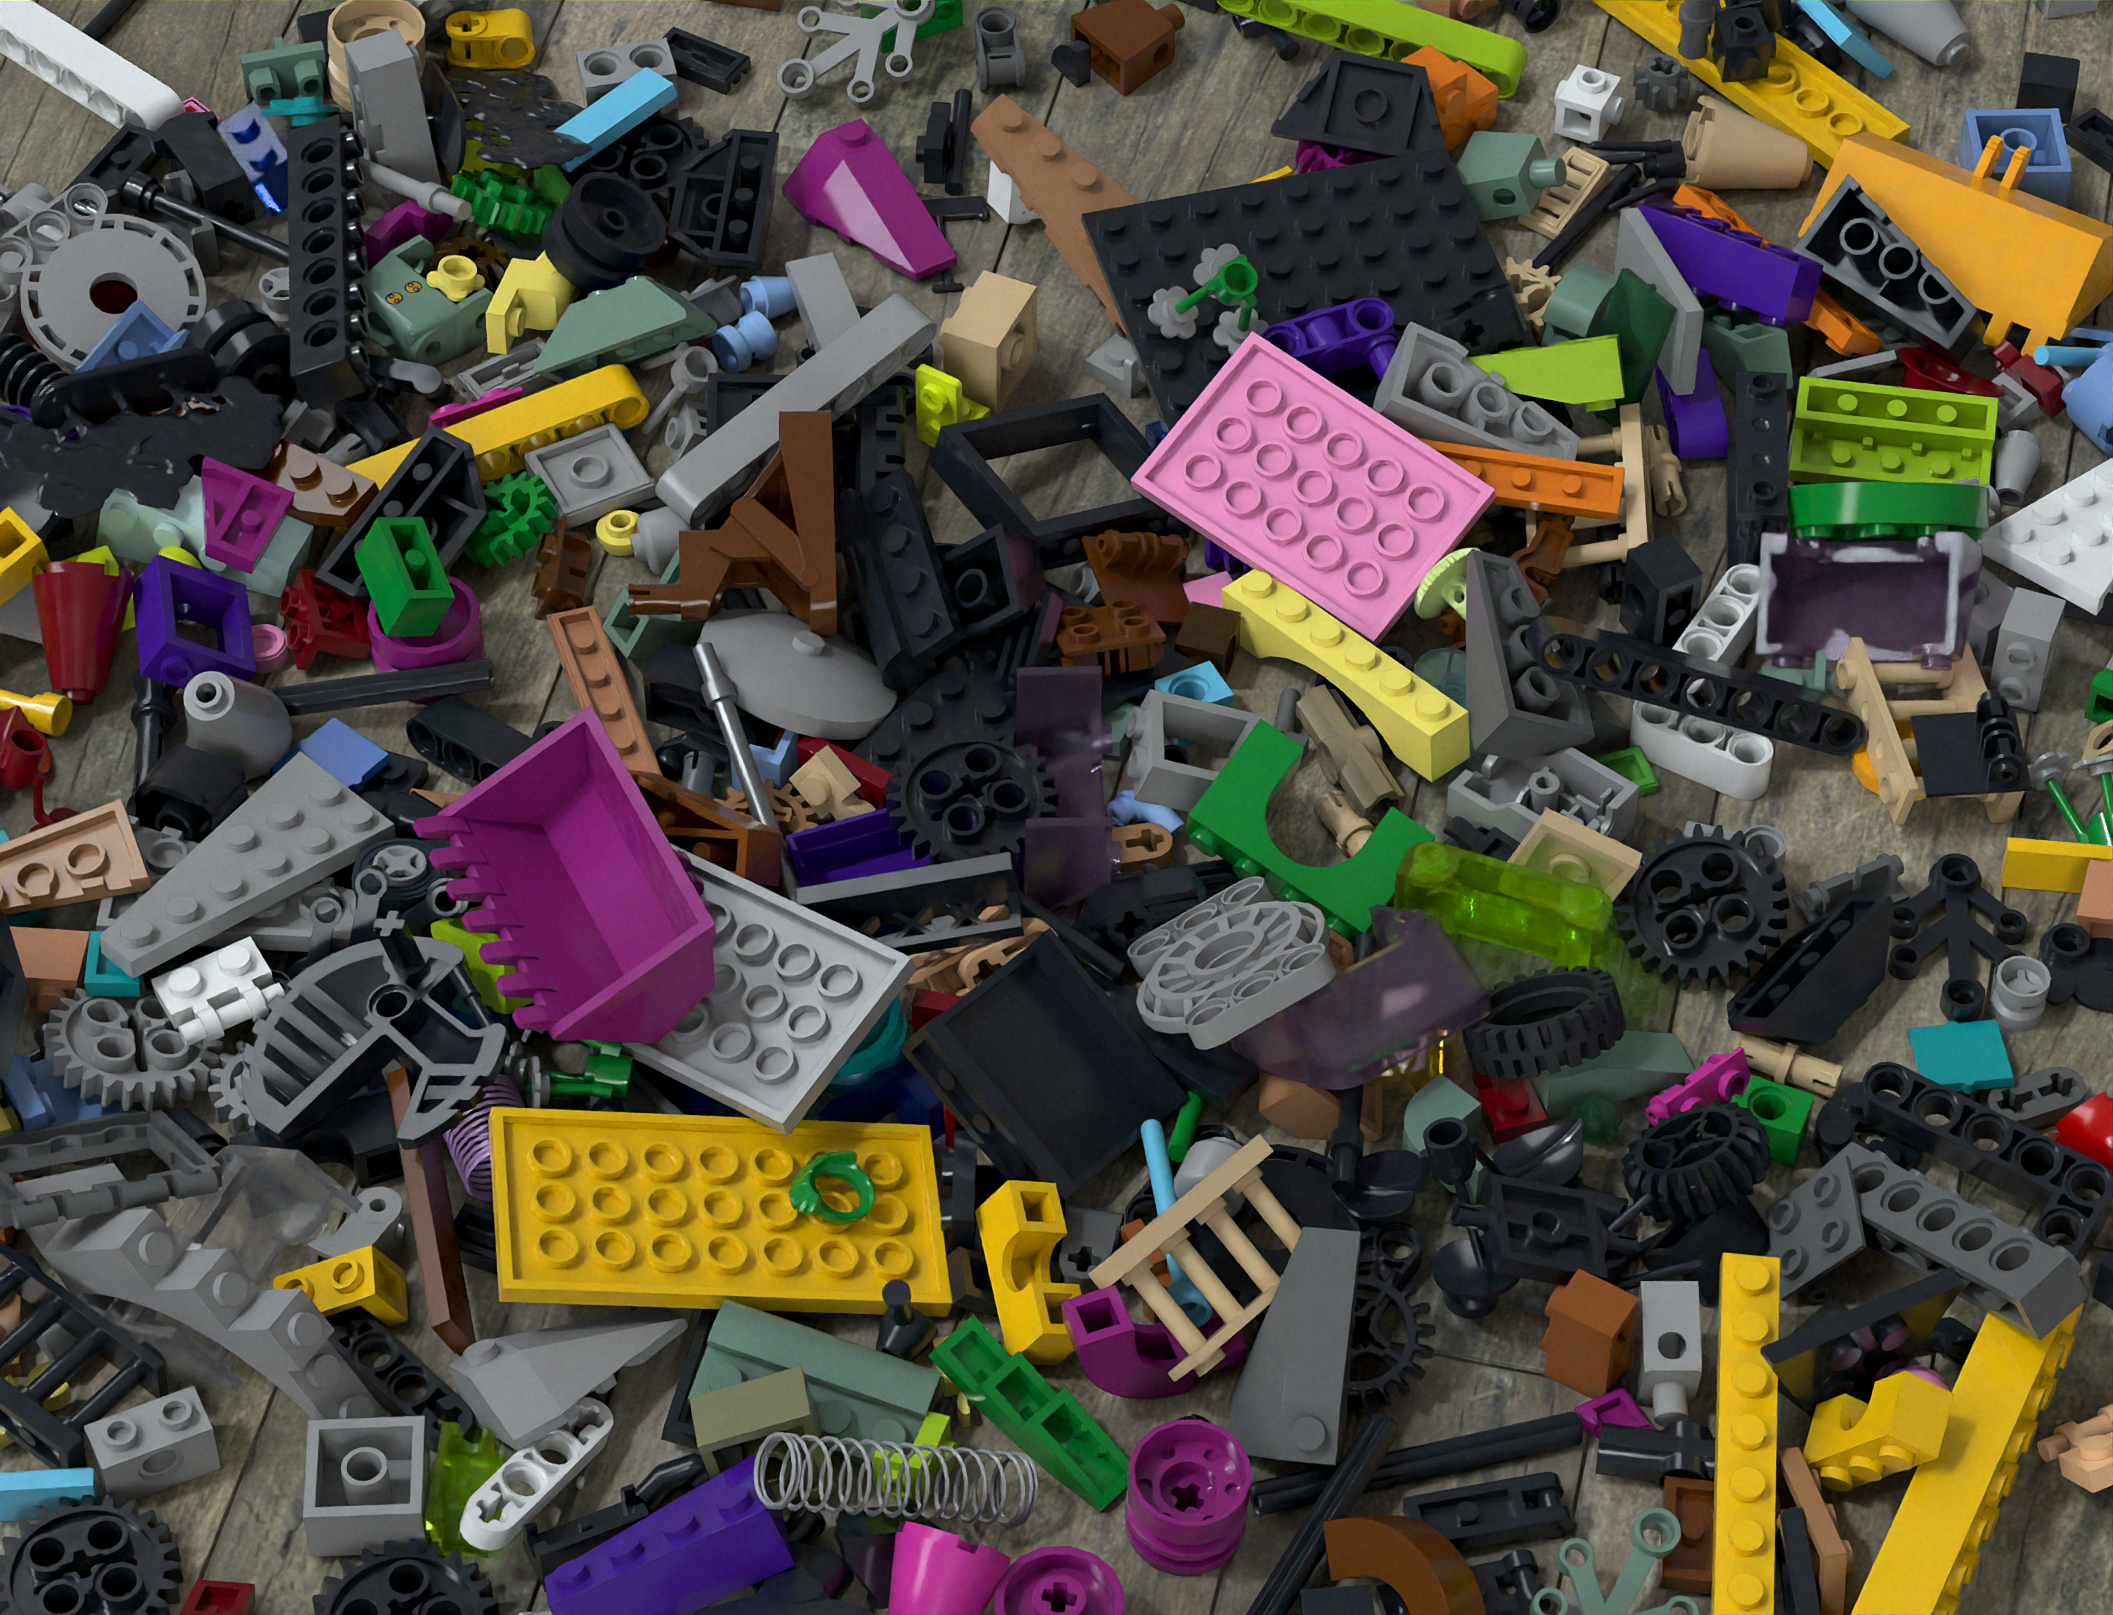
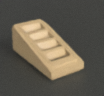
M1571 147L1562 157L1567 170L1565 184L1562 187L1544 188L1534 209L1528 214L1518 215V223L1554 239L1609 183L1610 165L1607 161L1577 147ZM1544 209H1546V210H1548V211H1550V212H1552V213H1554V214H1556V215H1558V216H1560V217L1557 219V218H1555V217H1553V216H1551V215H1548V214H1546V213H1544V212H1542V211H1543Z

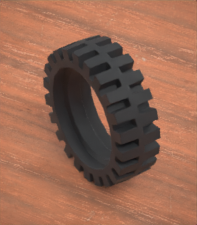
M1559 966L1549 973L1545 968L1536 970L1534 976L1527 977L1525 974L1514 976V982L1501 981L1493 985L1494 990L1485 989L1478 993V999H1470L1465 1004L1466 1008H1462L1459 1013L1462 1037L1472 1068L1476 1069L1477 1073L1481 1075L1489 1074L1490 1078L1496 1079L1503 1075L1506 1076V1079H1518L1524 1073H1526L1527 1078L1539 1077L1541 1071L1548 1070L1550 1075L1561 1072L1560 1067L1565 1065L1574 1068L1583 1064V1058L1593 1060L1601 1055L1600 1050H1610L1615 1046V1041L1621 1040L1624 1036L1623 1031H1626L1623 1007L1614 978H1612L1609 972L1605 971L1602 973V970L1596 967L1587 970L1586 966H1575L1569 971L1568 966Z

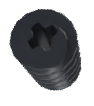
M8 333L0 336V399L9 405L31 408L35 398L48 384L71 375L66 371H62L58 364L51 362L43 353L37 352L30 343H25L18 334Z

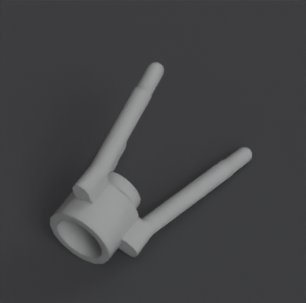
M681 342L675 349L648 358L640 363L642 370H648L675 361L671 367L674 387L642 426L641 432L647 435L652 431L683 393H698L706 387L703 404H707L708 373H723L721 369L717 368L716 358L709 350L700 346L689 347L688 343Z

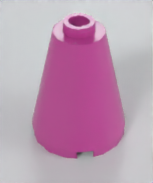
M900 1522L895 1535L887 1615H982L994 1595L999 1580L1007 1571L1012 1558L980 1543L977 1547L960 1540L961 1536L913 1522Z

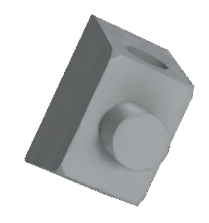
M1641 1281L1638 1292L1640 1300L1633 1344L1637 1403L1641 1405H1653L1654 1422L1665 1427L1673 1422L1688 1421V1405L1695 1403L1702 1374L1698 1281Z

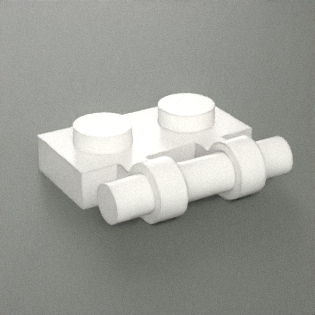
M251 936L151 979L157 999L174 1028H178L186 1046L205 1038L210 1043L225 1035L224 1030L248 1019H252L255 1023L258 1018L264 1019L268 1017L270 1013L267 1005L277 994L282 998L285 996L280 983H274L272 972Z

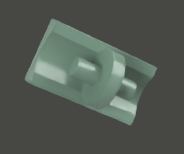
M282 36L272 37L273 49L240 55L247 99L255 98L259 106L270 105L271 100L281 99V93L299 90V94L304 97L322 96L324 85H329L322 41L285 47Z

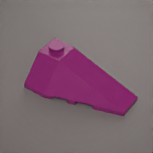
M862 118L821 133L782 186V194L805 220L816 226L823 222L838 231V238L848 244L856 240L872 249L875 259L915 281L957 265V256L884 142Z

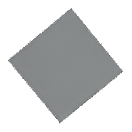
M614 421L523 454L524 466L530 476L533 478L538 474L558 499V503L554 505L559 511V515L556 518L559 521L562 515L567 516L565 530L602 517L612 511L621 510L655 497L654 483Z

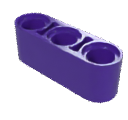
M1702 345L1699 348L1693 394L1676 396L1655 362L1656 383L1673 455L1677 456L1679 460L1725 458L1728 449L1727 425L1707 346Z

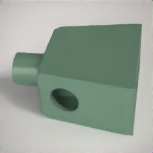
M1474 131L1455 167L1479 221L1528 214L1534 209L1544 188L1562 187L1567 177L1564 160L1562 158L1547 159L1541 140L1535 134Z

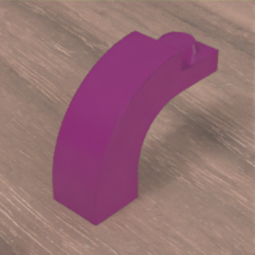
M1116 1285L1061 1301L1064 1325L1086 1376L1095 1386L1107 1393L1134 1399L1163 1398L1193 1391V1378L1198 1376L1193 1369L1175 1382L1168 1375V1372L1189 1354L1164 1323L1153 1325L1133 1323ZM1212 1308L1211 1318L1197 1329L1207 1340L1226 1323L1215 1309ZM1239 1331L1220 1346L1226 1356L1206 1373L1246 1361V1347Z

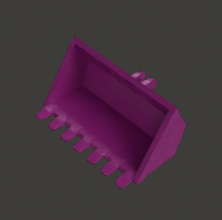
M591 704L438 812L436 816L417 818L415 820L413 828L420 838L448 840L451 847L437 848L431 851L429 859L433 866L440 870L464 871L468 877L448 881L445 889L449 897L455 901L481 902L484 908L482 910L465 912L462 922L466 929L474 933L498 934L501 940L481 945L478 952L482 960L486 964L514 966L518 972L499 976L495 983L498 991L505 997L531 998L535 1006L517 1008L514 1011L512 1017L520 1029L549 1031L552 1039L556 1041L594 1040L657 1044L715 987L712 941L716 939V929L712 917L700 898V895L704 894L705 884L697 873L693 874L692 872L688 874L691 871L690 867H692L688 854L685 851L681 852L680 849L675 851L671 847Z

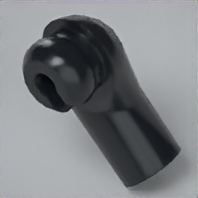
M1943 1317L1918 1350L1933 1349L1957 1364H1965L1978 1334L1955 1318Z

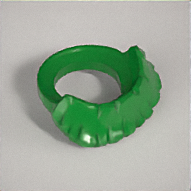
M829 1151L823 1155L816 1156L815 1159L809 1160L806 1166L800 1169L799 1174H796L791 1182L789 1197L792 1208L798 1209L801 1214L819 1216L830 1223L846 1225L857 1222L868 1214L875 1200V1191L869 1176L857 1165L856 1152ZM821 1175H827L846 1180L856 1189L859 1195V1207L851 1212H839L830 1208L823 1201L819 1190L816 1188V1179Z

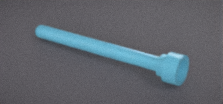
M1149 1119L1142 1124L1141 1135L1157 1214L1159 1216L1177 1201V1196L1174 1192V1181L1162 1125L1155 1119ZM1168 1253L1166 1258L1171 1284L1167 1292L1196 1328L1201 1327L1211 1318V1305Z

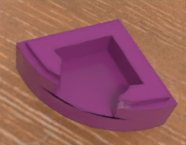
M1624 1386L1574 1407V1412L1577 1413L1583 1430L1598 1439L1602 1422L1653 1429V1426Z

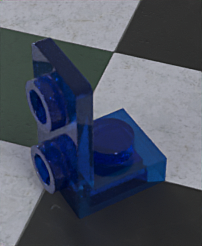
M906 1059L887 1070L884 1069L876 1072L867 1083L846 1096L831 1100L818 1114V1121L876 1123L894 1111L902 1124L929 1125L932 1142L945 1134L944 1103L921 1074Z

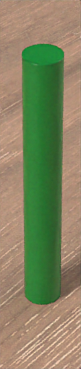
M1188 1089L1186 1095L1189 1099L1181 1106L1167 1148L1168 1157L1175 1162H1183L1187 1151L1191 1148L1206 1100Z

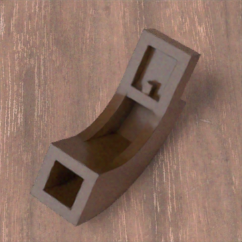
M1398 1515L1343 1518L1323 1522L1331 1581L1369 1577L1379 1578L1387 1582L1399 1593L1410 1615H1486L1479 1586L1467 1562L1446 1537L1429 1525L1413 1518Z

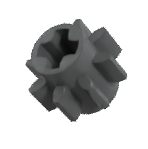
M1660 54L1648 58L1646 68L1635 67L1633 86L1636 87L1635 100H1643L1644 106L1654 112H1668L1676 109L1677 99L1688 100L1691 83L1688 80L1689 68L1681 67L1680 62L1670 55Z

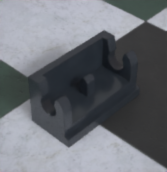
M633 1484L620 1489V1503L539 1534L535 1521L523 1525V1548L544 1592H546L544 1577L553 1573L559 1566L580 1557L650 1515L644 1502L637 1504L636 1491Z

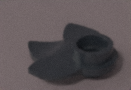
M2060 923L2053 926L2043 935L2039 946L2041 962L2049 970L2051 977L2045 1001L2053 1006H2059L2073 997L2078 1004L2091 1010L2113 1009V940L2110 938H2090L2082 927L2073 923Z

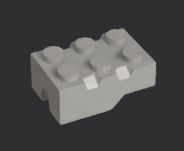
M1567 747L1520 761L1488 754L1481 765V773L1477 771L1470 772L1466 769L1448 786L1446 814L1452 818L1459 816L1466 819L1477 830L1488 829L1490 831L1495 826L1521 843L1545 809L1549 808L1594 831L1621 842L1635 828L1640 786L1573 747Z

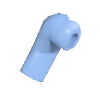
M1124 790L1118 793L1115 800L1111 801L1107 806V815L1117 826H1126L1130 821H1149V823L1165 827L1169 830L1172 838L1185 826L1184 821L1172 808L1134 800V790Z

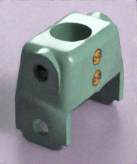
M419 234L389 252L367 272V276L362 277L363 286L368 298V307L363 308V316L369 329V336L396 359L435 366L466 355L487 342L486 311L493 299L494 293L484 287L456 304L437 288L430 287L426 279L434 257V246ZM420 259L417 268H411L413 263Z

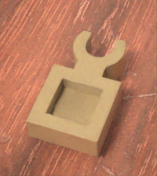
M828 745L817 752L789 778V781L821 819L831 813L837 822L876 811L870 803L858 799L853 793L861 784Z

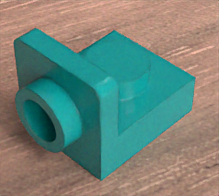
M90 931L84 979L86 996H141L144 973L132 979L101 953L99 936L104 931Z

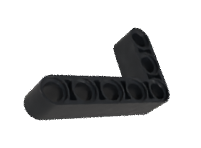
M1880 1062L1871 1066L1865 1073L1862 1081V1113L1870 1124L2043 1210L2031 1232L2038 1240L2053 1248L2056 1245L2048 1240L2049 1236L2058 1233L2070 1236L2075 1242L2062 1247L2067 1249L2081 1266L2111 1211L2113 1176L2108 1168L1900 1064ZM1882 1090H1890L1896 1092L1900 1097L1893 1101H1883L1874 1095ZM1938 1114L1946 1117L1949 1122L1942 1126H1934L1924 1121V1118L1929 1115ZM1980 1139H1990L1999 1144V1147L1991 1151H1984L1977 1148L1973 1143ZM2029 1164H2041L2048 1168L2050 1172L2045 1175L2035 1176L2029 1174L2023 1168ZM2088 1188L2096 1191L2100 1198L2094 1201H2085L2078 1198L2074 1192L2079 1189Z

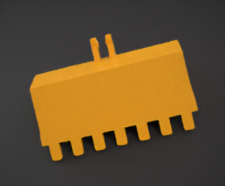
M1869 131L1844 138L1810 215L1805 218L1798 233V237L1801 238L1846 176L1850 174L1861 186V189L1888 214L1892 222L1920 248L1925 257L1951 281L1975 308L1993 314L1982 339L1984 344L1993 348L1997 346L2003 339H2006L2013 323L2031 330L2021 350V355L2028 354L2033 359L2034 351L2038 346H2048L2051 338L2061 342L2113 291V226L2018 190L2017 188L2031 157L2032 151L2027 147L2020 145L2014 152L2001 182L1990 178L1998 159L2002 155L2005 142L2004 138L1993 135L1988 140L1974 172Z

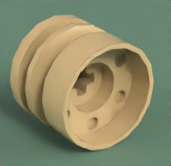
M347 0L338 5L329 16V90L334 101L345 110L352 112L344 44L397 28L406 44H413L417 49L422 68L420 72H417L421 85L425 66V21L420 11L408 1Z

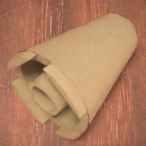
M1703 95L1698 98L1697 102L1704 107L1701 113L1692 111L1688 119L1682 141L1685 162L1687 164V176L1678 179L1680 186L1683 183L1700 189H1795L1800 181L1806 182L1813 166V154L1807 153V144L1713 97Z

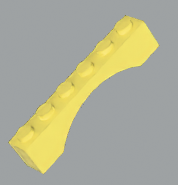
M1256 569L1251 570L1221 589L1223 608L1241 612V647L1258 659L1270 656L1288 658L1306 665L1327 678L1364 712L1383 736L1395 756L1430 782H1434L1470 758L1469 711L1300 593L1271 578L1267 573Z

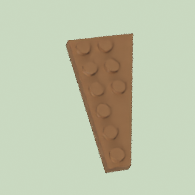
M1002 93L975 118L970 131L1000 172L1010 175L1022 191L1021 201L1029 211L1035 209L1046 224L1044 232L1084 287L1094 290L1106 306L1104 314L1114 327L1119 325L1127 335L1081 222V214L1141 202Z

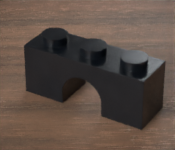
M389 1090L371 1096H361L339 1105L321 1121L290 1138L283 1144L260 1127L229 1138L235 1172L253 1221L307 1205L303 1177L310 1169L319 1164L333 1162L347 1166L355 1174L360 1188L404 1175Z

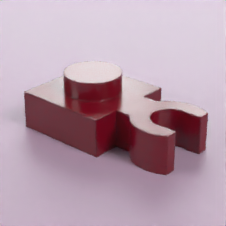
M2005 339L1990 351V355L1998 360L1993 364V369L1998 374L2006 373L2036 397L2039 409L2053 419L2066 408V403L2061 398L2064 380L2053 366L2038 365L2030 355L2025 354L2022 356Z
M1476 1069L1472 1070L1473 1083L1480 1089L1477 1090L1476 1100L1482 1103L1481 1116L1495 1145L1509 1142L1527 1133L1547 1127L1548 1118L1529 1078L1513 1081V1079H1506V1076L1503 1075L1496 1079L1490 1078L1489 1074L1481 1075L1477 1073Z

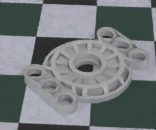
M79 183L72 186L0 237V255L13 251L21 254L26 260L17 269H8L0 265V282L7 285L20 284L21 313L29 333L45 353L60 365L73 371L123 315V313H105L94 306L90 299V291L99 282L117 280L132 286L137 292V300L141 299L174 333L183 329H187L190 332L192 327L205 315L207 306L205 279L198 261L187 246L167 229L146 219L124 214H107V195L103 189L91 183ZM80 199H89L97 203L100 209L94 215L82 216L74 211L72 205ZM44 225H52L60 229L63 235L59 240L48 243L41 241L36 236L35 231ZM104 226H114V228L103 229ZM124 227L141 230L147 234L152 235L153 237L150 238L139 232L125 230ZM164 243L175 250L184 261L179 263L174 255L163 246ZM191 274L198 288V296H189L187 278ZM28 297L37 303L39 317L37 319H34Z
M1258 876L1241 880L1143 935L1129 947L1127 951L1128 956L1139 977L1145 979L1138 990L1136 999L1138 1010L1145 1024L1155 1031L1170 1034L1188 1033L1194 1046L1198 1049H1210L1219 1046L1320 989L1335 977L1337 970L1326 949L1330 939V928L1321 910L1309 903L1275 901L1264 878Z

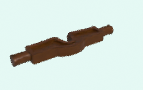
M1554 513L1551 522L1546 520L1541 522L1529 547L1518 550L1510 557V559L1516 561L1540 609H1542L1548 596V591L1543 587L1551 588L1554 586L1561 571L1565 554L1574 538V535L1568 531L1575 522V516L1567 515L1563 521L1564 514Z

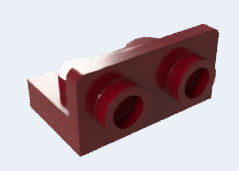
M299 568L291 586L285 587L282 591L279 601V613L284 617L288 632L287 645L293 651L297 669L308 671L318 651L327 652L334 656H348L366 660L372 648V642L369 637L362 602L355 601L318 582L314 576L317 573L316 571Z

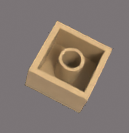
M983 270L973 287L968 286L964 290L959 308L953 317H947L942 323L938 343L943 346V360L939 371L960 380L962 383V396L990 408V416L1001 414L1037 358V286Z

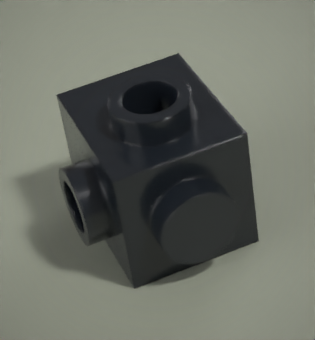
M1758 6L1716 11L1714 23L1711 25L1709 49L1722 83L1767 78L1770 58H1775L1776 38L1772 30L1767 31Z

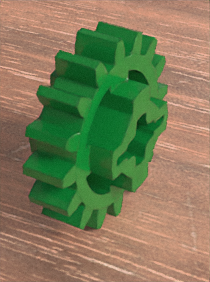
M485 168L482 172L474 170L473 173L462 169L461 173L456 174L450 189L451 195L471 204V215L475 217V223L487 229H500L510 235H518L520 231L525 234H529L530 231L541 234L543 226L553 212V209H551L552 204L544 201V196L534 194L535 191L527 186V180L517 175L498 172L492 168Z
M523 471L515 480L511 473H508L499 485H496L491 480L487 483V489L483 490L489 519L463 553L473 565L480 562L487 569L491 567L495 560L498 561L501 567L506 566L510 556L516 555L521 560L525 557V551L541 545L538 539L541 533H548L553 530L548 520L559 515V511L554 506L558 503V499L538 474L532 478L527 471Z

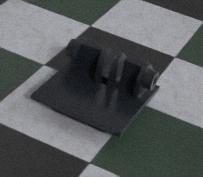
M1988 690L1982 693L1976 706V712L1911 716L1910 721L1926 798L2032 791L2015 709L2008 710V701L2000 692Z

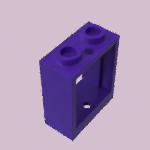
M157 554L134 583L132 592L140 675L182 689L186 688L190 678L207 671L220 672L250 682L257 671L247 586ZM174 615L216 629L218 651L176 637Z

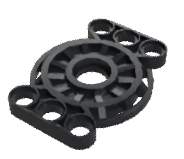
M1205 1122L1198 1125L1192 1146L1195 1142L1214 1137H1225L1235 1142L1236 1138L1232 1130L1227 1126L1217 1122ZM1270 1144L1269 1146L1273 1149V1152L1257 1165L1263 1173L1259 1178L1302 1230L1303 1227L1361 1231L1358 1275L1368 1276L1371 1261L1373 1259L1379 1260L1381 1265L1378 1279L1386 1281L1389 1273L1394 1268L1401 1270V1279L1395 1287L1401 1292L1419 1270L1422 1263L1423 1238L1420 1232L1412 1225L1403 1222H1391L1379 1226L1378 1221L1363 1220L1354 1216L1341 1205L1332 1190L1328 1176L1321 1172L1327 1173V1163H1334V1160L1305 1148ZM1169 1158L1174 1179L1182 1162H1175ZM1150 1178L1128 1203L1125 1209V1225L1146 1214L1158 1216ZM1246 1198L1241 1209L1232 1219L1250 1240L1246 1232L1247 1227L1263 1218ZM1193 1218L1184 1225L1191 1234L1187 1237V1240L1242 1308L1246 1307L1262 1293L1206 1222L1200 1225ZM1250 1240L1280 1278L1286 1269L1292 1253L1288 1248L1267 1250L1258 1247ZM1392 1242H1401L1408 1245L1413 1252L1408 1257L1395 1259L1385 1254L1383 1247ZM1357 1293L1355 1312L1360 1311L1372 1296H1364ZM1390 1302L1388 1303L1387 1307H1386L1385 1310L1383 1311V1314H1384V1312L1388 1309V1307L1391 1305ZM1270 1304L1252 1320L1263 1322ZM1374 1312L1370 1313L1365 1323L1356 1322V1328L1354 1326L1353 1349L1368 1334L1369 1320Z

